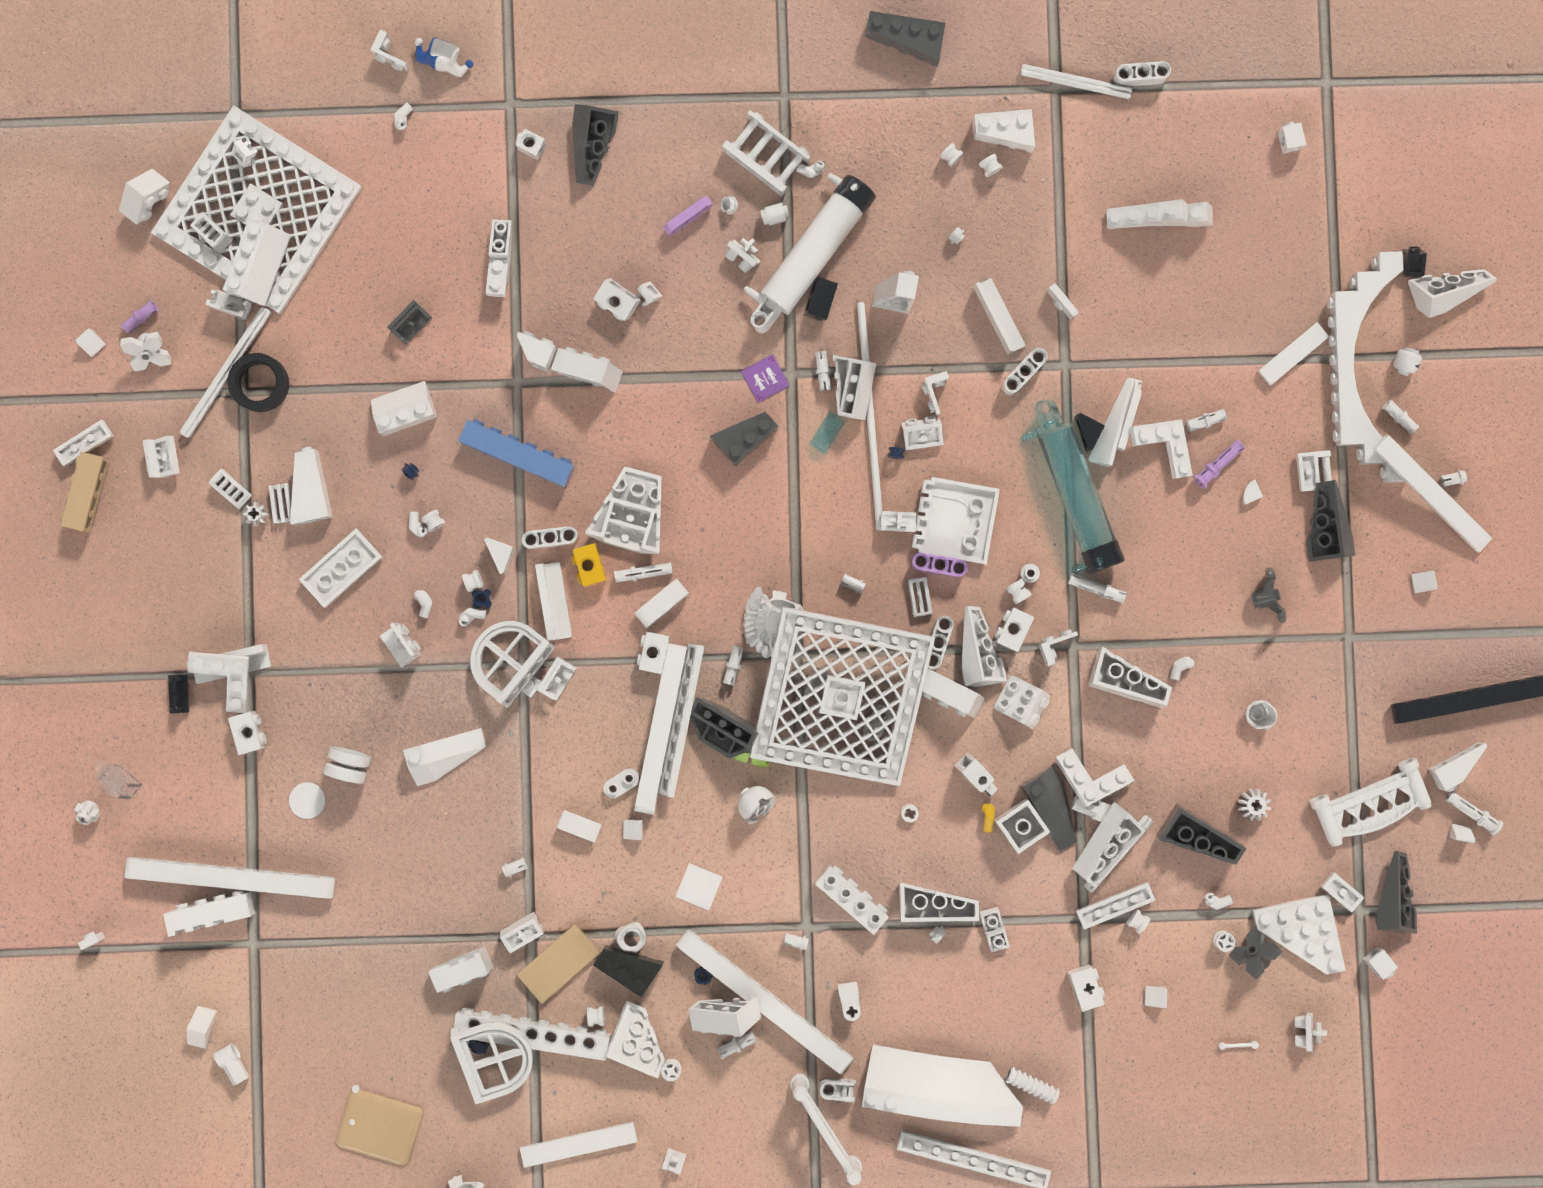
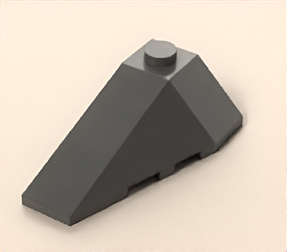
M1051 766L1020 786L1035 811L1049 829V835L1058 850L1062 851L1075 843L1076 837L1063 781L1054 766Z
M1394 851L1377 908L1375 922L1378 930L1417 934L1416 908H1412L1411 897L1414 894L1408 885L1411 876L1406 853Z

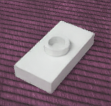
M1055 283L1048 288L1047 293L1054 300L1055 307L1059 311L1062 310L1072 320L1079 311Z

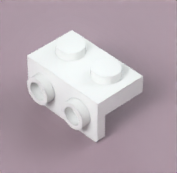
M165 436L155 440H143L149 478H165L180 473L174 436Z

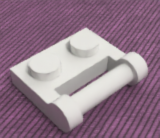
M1330 450L1296 454L1300 492L1315 491L1316 483H1320L1318 458H1322L1324 482L1332 480L1329 458L1331 457Z

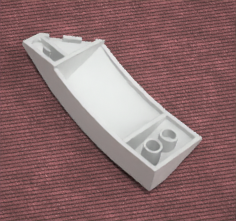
M875 1044L872 1046L862 1107L959 1123L1021 1126L1023 1106L1013 1095L1011 1089L997 1073L991 1062L919 1053Z

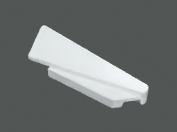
M1130 377L1126 379L1105 423V427L1088 458L1089 462L1110 467L1113 464L1116 450H1125L1130 434L1129 428L1132 427L1142 390L1140 389L1143 381Z

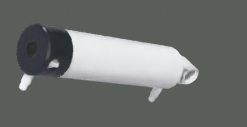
M829 173L827 178L836 184L837 188L760 293L745 286L744 292L760 304L751 316V324L757 332H767L781 313L790 314L859 219L864 216L875 201V193L860 179L852 175H846L842 180L836 175ZM765 319L762 325H756L758 320Z

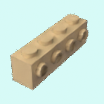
M80 452V455L77 456L75 474L72 475L70 480L71 489L65 498V511L62 512L60 517L61 526L90 533L110 459L85 452Z

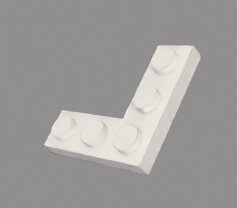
M1182 419L1129 428L1133 446L1160 442L1166 443L1172 479L1193 476Z
M189 652L188 673L227 676L226 712L246 713L249 657Z
M1073 749L1055 758V761L1084 808L1095 804L1135 781L1125 764L1092 781Z

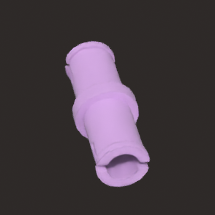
M150 300L140 310H135L133 312L134 315L121 324L122 328L130 334L141 323L145 324L147 322L146 319L158 311L159 308Z

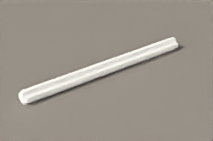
M265 307L260 308L180 430L183 436L191 437L227 382L232 365L240 357L244 356L271 315V312Z

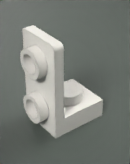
M380 30L370 49L374 58L381 63L386 61L392 64L391 66L398 71L403 69L408 72L410 68L406 62L385 53L390 48L391 38L387 32Z
M947 371L926 377L924 384H922L924 394H928L930 402H928L929 410L931 413L934 412L935 417L940 415V410L932 386L938 388L946 385L945 382L949 379Z
M1069 629L1061 632V636L1055 639L1053 636L1042 639L1043 643L1038 645L1046 666L1056 664L1055 659H1057L1054 648H1050V645L1077 636V631L1072 632Z

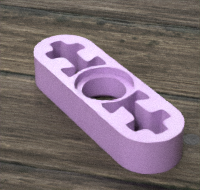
M708 196L701 198L666 223L663 227L664 231L668 236H672L711 208L713 203Z

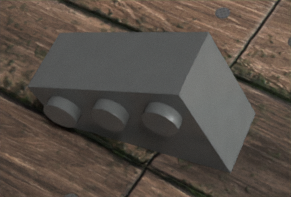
M763 412L710 435V439L737 466L778 429V425L766 412Z

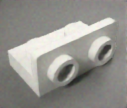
M928 416L923 420L908 419L906 422L901 423L906 450L944 445L942 423L938 417Z

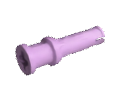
M1235 440L1215 461L1206 464L1205 469L1198 475L1195 474L1193 476L1194 481L1201 488L1206 489L1207 484L1213 478H1217L1220 471L1245 449L1244 445L1239 440Z

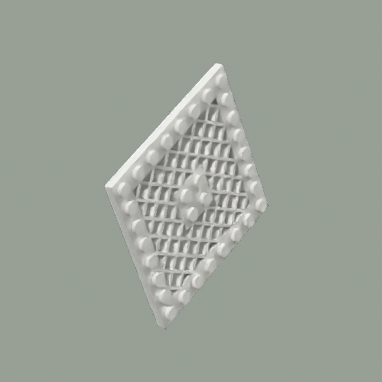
M233 105L151 233L226 280L235 257L234 252L237 251L238 246L233 247L231 242L228 245L229 248L219 253L205 245L208 243L199 234V240L189 235L197 233L194 229L188 230L187 221L195 220L200 215L198 214L197 205H206L207 212L204 213L211 220H213V215L221 214L223 222L216 224L220 228L224 227L225 233L231 238H242L244 232L242 223L246 225L249 217L275 228H280L282 231H284V227L293 225L294 233L290 234V239L295 238L297 246L288 248L287 245L285 251L287 262L281 263L279 269H285L281 276L278 270L274 281L275 285L272 287L266 306L281 315L363 187ZM240 139L250 142L253 140L260 145L252 147L251 143L248 148L250 151L254 149L257 151L263 150V159L255 160V157L251 158L250 165L246 166H252L254 172L252 175L245 176L243 166L239 162L236 165L229 166L228 158L234 157L232 152L229 151L233 147L234 142ZM267 150L276 156L268 157ZM278 160L280 168L271 170L270 162ZM283 160L292 166L284 167ZM224 161L225 167L219 168L222 162ZM265 163L267 171L258 173L256 165ZM239 169L241 177L232 179L230 171ZM294 170L296 178L287 180L285 172ZM299 170L308 176L300 177ZM226 172L228 180L219 182L217 174ZM281 173L283 181L274 183L272 175ZM268 176L270 184L261 186L259 178ZM214 178V183L209 184L211 179ZM255 179L256 186L250 183L247 187L246 181ZM310 180L312 189L303 190L301 182ZM315 180L324 186L316 187ZM242 182L243 190L235 192L233 184ZM297 183L299 191L290 193L288 185ZM229 185L230 193L222 195L220 187ZM284 186L286 194L277 196L275 188ZM216 188L217 196L209 198L207 190ZM271 189L272 196L265 193L264 190ZM326 190L328 199L319 200L317 192ZM203 193L204 199L198 200ZM313 193L315 201L306 203L304 195ZM242 196L237 203L236 197ZM300 196L302 204L293 206L291 198ZM232 198L233 206L224 208L223 200ZM287 199L289 207L283 208L284 204L280 201ZM219 201L220 209L211 211L210 203ZM326 204L323 211L321 212L320 205ZM316 206L318 214L309 216L307 208ZM193 209L194 215L188 216ZM303 209L304 218L295 219L294 211ZM231 212L230 216L235 219L227 221L226 213ZM290 212L291 220L282 222L281 214ZM277 217L278 223L272 225V223ZM316 220L311 228L310 221ZM306 222L307 231L298 232L297 224ZM237 224L239 232L230 234L229 225ZM306 236L303 242L301 243L300 237ZM295 252V254H294V256L292 257V259H290V254H289V253ZM230 253L231 260L221 254Z
M783 607L756 724L758 736L751 748L750 758L900 786L935 638L933 636ZM810 633L818 634V635H822V636L819 637L818 639L814 640V638L812 637V635H811ZM808 634L812 643L803 648L798 640ZM829 637L838 638L841 640L833 644ZM827 638L831 646L821 651L818 643ZM849 641L858 642L859 644L852 648ZM846 642L850 650L840 655L837 647ZM797 643L801 650L793 654L795 644ZM868 645L878 646V648L871 651ZM815 646L819 654L810 659L806 651ZM865 646L869 653L860 659L855 651ZM886 648L897 651L890 655ZM835 650L838 658L829 663L825 655ZM884 650L888 657L878 662L874 655ZM905 652H909V653H910L909 658L907 657V655H906ZM853 653L857 661L848 666L844 659ZM902 653L906 661L897 666L893 659ZM804 654L808 661L798 666L794 659ZM823 657L827 665L817 670L813 663ZM872 657L876 665L867 670L863 662ZM792 661L796 669L789 673ZM842 661L846 668L836 674L832 666ZM891 661L895 668L885 673L881 666ZM811 665L815 672L806 678L802 670ZM861 665L865 672L855 678L851 670ZM907 666L904 677L900 670ZM830 668L834 675L827 674L826 680H824L821 673ZM879 668L883 676L874 681L870 674ZM799 672L804 680L794 685L790 678ZM849 672L853 679L841 676ZM898 672L902 679L893 685L889 677ZM818 676L822 684L813 689L809 681ZM868 676L872 683L865 687V681L860 680ZM788 680L792 687L785 691ZM887 680L891 687L881 692L877 685ZM807 683L811 691L802 696L798 688ZM903 684L901 694L899 695L896 688ZM875 687L879 694L869 699L866 692ZM823 689L822 698L820 699L817 692ZM795 691L799 699L790 704L786 696ZM894 691L898 698L888 703L884 696ZM814 695L818 702L809 707L805 700ZM864 695L867 702L861 705L862 696ZM882 698L886 705L877 711L873 703ZM784 699L788 706L781 710ZM803 702L807 709L798 715L794 707ZM898 703L897 711L895 714L891 707ZM871 706L875 713L865 718L861 711ZM819 707V713L823 715L816 718L812 711ZM791 709L795 717L786 722L782 715ZM889 709L893 717L884 722L880 714ZM810 713L814 721L805 726L801 718ZM858 714H860L863 720L854 726L850 719L857 720ZM832 716L843 717V718H841L840 720H838L837 722H835L834 719L832 718ZM829 717L833 724L823 729L819 722ZM878 717L882 724L872 729L868 722ZM780 718L783 725L777 728L778 719ZM799 721L803 728L793 733L789 726ZM848 721L851 728L842 733L838 726ZM894 722L891 733L887 726ZM817 724L821 732L812 737L808 730ZM866 724L870 731L861 737L857 729ZM787 728L791 736L782 741L778 733ZM836 728L840 735L831 740L827 733ZM885 728L889 735L879 740L876 733ZM806 732L810 739L800 744L796 737ZM855 732L859 739L849 744L846 736ZM873 735L877 743L868 748L864 741ZM775 736H776V738L778 739L779 742H775V741H774V737H775ZM825 736L828 743L819 748L815 741ZM794 739L798 746L787 743ZM843 739L847 746L838 752L834 744ZM887 741H889L888 750L883 746ZM862 742L866 750L857 755L853 748ZM813 743L816 749L807 748V746ZM832 746L835 753L825 750ZM881 746L885 753L875 758L872 751ZM851 750L854 756L844 755V753ZM867 754H870L873 760L865 759L862 757L866 756Z

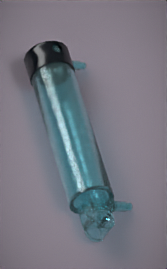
M1053 400L1038 401L1035 405V413L1040 427L1022 435L1021 440H1031L1035 437L1039 440L1082 552L1081 555L1084 562L1072 567V572L1088 570L1089 574H1093L1124 562V555L1112 530L1072 424L1064 425L1058 407ZM1045 403L1049 406L1048 413H1045L1043 411V405Z

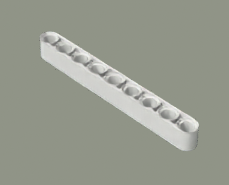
M668 643L634 811L653 815L655 811L687 653V647Z

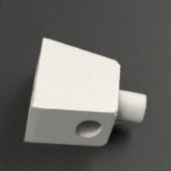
M968 752L954 765L979 792L985 791L988 796H991L997 791V787L992 783L995 779Z

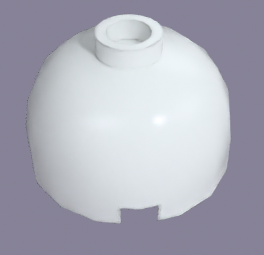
M754 786L750 789L745 788L740 793L741 798L738 802V810L748 824H753L758 821L757 817L760 814L765 816L776 801L774 799L776 796L762 786Z

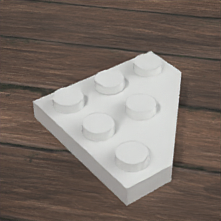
M626 1001L604 1057L658 1078L665 1059L659 1049L658 1040L648 1020L646 1009Z

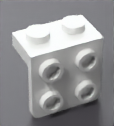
M1010 676L994 708L1033 729L1039 723L1040 715L1043 709L1048 706L1051 695L1015 676Z

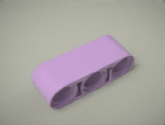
M918 553L911 560L912 567L915 570L945 576L961 577L968 570L967 563L961 559L933 554ZM917 557L925 559L923 567L916 565L915 560ZM936 560L943 561V570L935 568L934 563ZM956 563L963 566L961 574H957L953 570Z

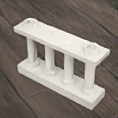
M750 110L748 112V119L751 120L735 142L730 143L726 140L722 145V151L783 197L787 192L785 181L801 161H804L806 164L810 162L809 152L803 147L799 148L766 123L761 114L758 112L753 113ZM756 126L760 127L766 133L750 153L744 154L740 151L741 145ZM773 137L781 145L766 164L760 166L755 162V158ZM786 149H788L796 156L780 177L777 176L775 178L770 174V170Z

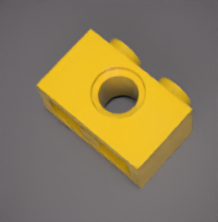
M594 543L573 549L574 554L571 555L574 566H578L579 573H576L579 584H583V587H588L607 581L597 544ZM586 561H592V570H584L583 565Z

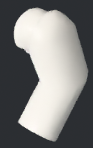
M417 590L414 593V598L421 605L419 616L428 618L432 607V600L427 592Z
M1207 893L1204 897L1205 904L1215 910L1233 904L1230 895L1218 898L1213 893Z

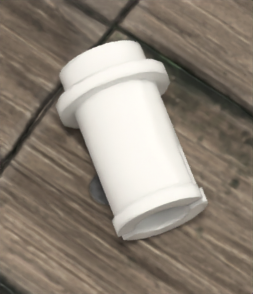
M1457 470L1456 473L1441 475L1440 482L1444 481L1441 483L1442 487L1455 484L1463 485L1464 482H1467V475L1465 471Z
M845 573L840 585L856 591V594H861L866 583Z
M524 858L510 864L505 863V866H502L505 877L509 876L510 878L513 874L528 869Z
M786 933L784 945L800 948V951H802V949H807L809 939L805 938V936L799 937Z

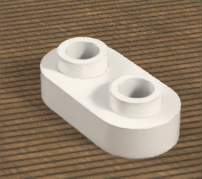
M879 705L875 708L878 711L879 709L884 707V705ZM889 709L885 711V717L882 718L884 722L892 717ZM878 717L868 722L872 728L882 724ZM866 724L863 727V735L869 732ZM885 728L876 733L878 738L882 736ZM873 735L867 739L869 741H877Z
M632 768L620 772L604 784L603 790L605 795L609 798L619 797L638 784L639 774ZM627 775H631L633 777V780L631 782H628L626 780ZM611 785L616 786V792L610 791Z

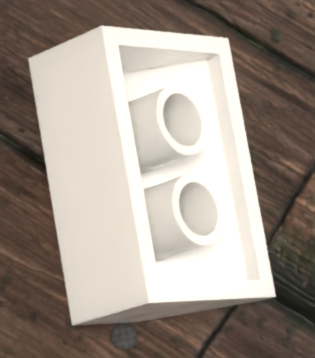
M425 381L371 400L373 417L379 434L383 436L438 417Z

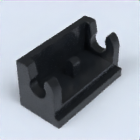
M817 277L813 282L803 316L819 321L827 320L838 283Z

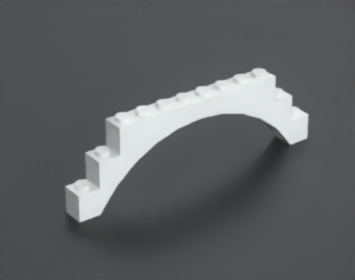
M1402 251L1379 252L1373 256L1371 261V268L1374 271L1356 272L1349 280V287L1352 291L1334 292L1329 295L1327 300V307L1330 309L1328 327L1331 328L1329 346L1332 347L1329 362L1333 371L1330 376V382L1333 385L1331 402L1334 404L1332 422L1335 423L1333 441L1336 447L1358 446L1359 449L1356 451V457L1359 460V465L1382 464L1380 477L1383 478V483H1402L1405 481L1373 450L1383 437L1374 428L1363 409L1356 388L1354 374L1355 343L1360 324L1370 304L1382 288L1403 271Z

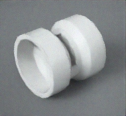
M1022 578L1006 587L1007 592L1012 594L1015 605L1032 595L1024 587L1025 582Z

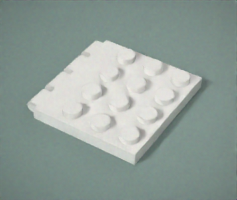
M931 477V481L923 480L921 493L928 494V497H920L918 512L925 513V516L917 515L916 531L922 533L921 535L914 534L912 548L919 549L918 553L933 554L986 565L1000 489Z

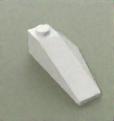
M966 606L964 613L962 673L965 686L981 687L1007 682L1003 660L1001 657L998 658L994 649L996 647L995 641H991L987 633L989 627L980 607Z

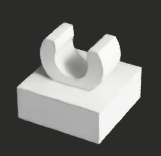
M240 139L234 142L232 154L244 168L250 165L251 158L256 156L257 150L250 151L248 148L251 142L243 143Z
M651 282L641 284L637 289L639 293L636 296L638 298L642 296L645 298L643 306L656 302L662 297Z
M668 1148L662 1169L680 1175L686 1154Z

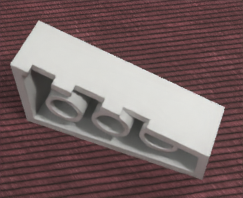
M903 271V273L899 272L879 282L875 286L872 307L909 314L915 299L919 276L915 275L912 271Z
M1104 647L1097 651L1088 684L1090 687L1159 708L1167 706L1172 689L1169 685L1152 675H1148L1140 670V668L1131 665Z
M899 883L900 922L979 921V901Z
M244 890L232 892L233 896L229 897L221 894L214 896V900L206 901V898L194 901L195 904L190 906L187 903L175 905L176 909L163 914L168 937L182 931L186 933L200 929L203 926L210 927L220 924V922L227 923L256 914L251 891L244 893Z

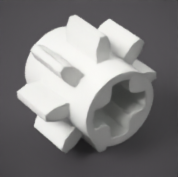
M254 502L252 507L246 506L248 510L246 513H243L248 518L246 523L250 524L253 522L254 526L257 527L259 522L266 523L264 519L266 516H269L264 511L266 506L262 505L259 507L257 502ZM259 512V515L253 517V513Z
M85 801L82 804L78 803L74 809L76 820L84 825L91 824L92 821L96 822L100 816L98 805L92 801Z

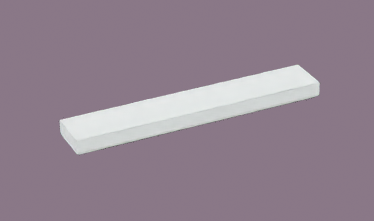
M633 1121L520 1147V1152L525 1168L636 1143L638 1139Z

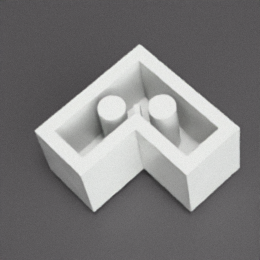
M153 169L126 182L119 212L136 225L142 221H147L152 215L153 204L167 197L170 182Z

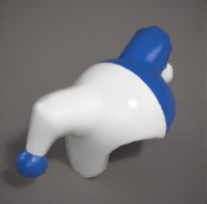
M421 38L415 40V57L420 64L430 65L436 71L448 72L456 77H462L469 68L473 67L471 60H467L465 65L459 66L457 58L460 49L447 41L432 38L428 50L423 52V40Z

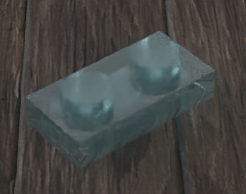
M828 412L809 445L826 454L845 421Z

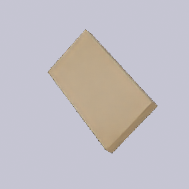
M575 923L523 968L517 976L542 1004L600 954V951Z

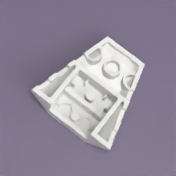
M624 467L585 534L604 544L638 553L659 554L662 476Z

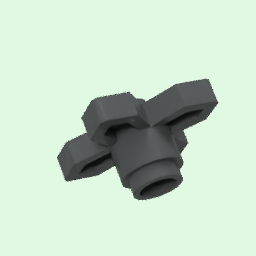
M1253 928L1246 935L1247 946L1235 947L1229 956L1238 965L1246 963V971L1252 977L1258 979L1264 972V969L1269 967L1271 960H1275L1282 953V950L1273 942L1264 943L1265 936L1256 928Z

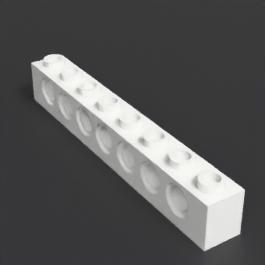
M462 1008L455 1016L454 1028L459 1026L460 1031L472 1028L471 1020H477L480 1025L492 1022L504 1023L515 1026L523 1033L529 1041L531 1049L603 1061L607 1059L604 1056L610 1043L611 1034L607 1033L604 1029L591 1031L585 1026L572 1028L566 1023L553 1025L547 1020L534 1022L530 1021L531 1019L528 1017L515 1019L511 1018L512 1016L509 1014L496 1016L492 1015L493 1013L490 1011L473 1012L471 1008ZM534 1029L537 1032V1037H530L528 1030ZM553 1032L556 1035V1040H549L547 1033ZM492 1034L496 1044L519 1047L512 1039L506 1036ZM487 1035L472 1039L490 1043ZM566 1036H574L575 1043H568ZM585 1039H593L595 1045L591 1047L587 1046L585 1044Z

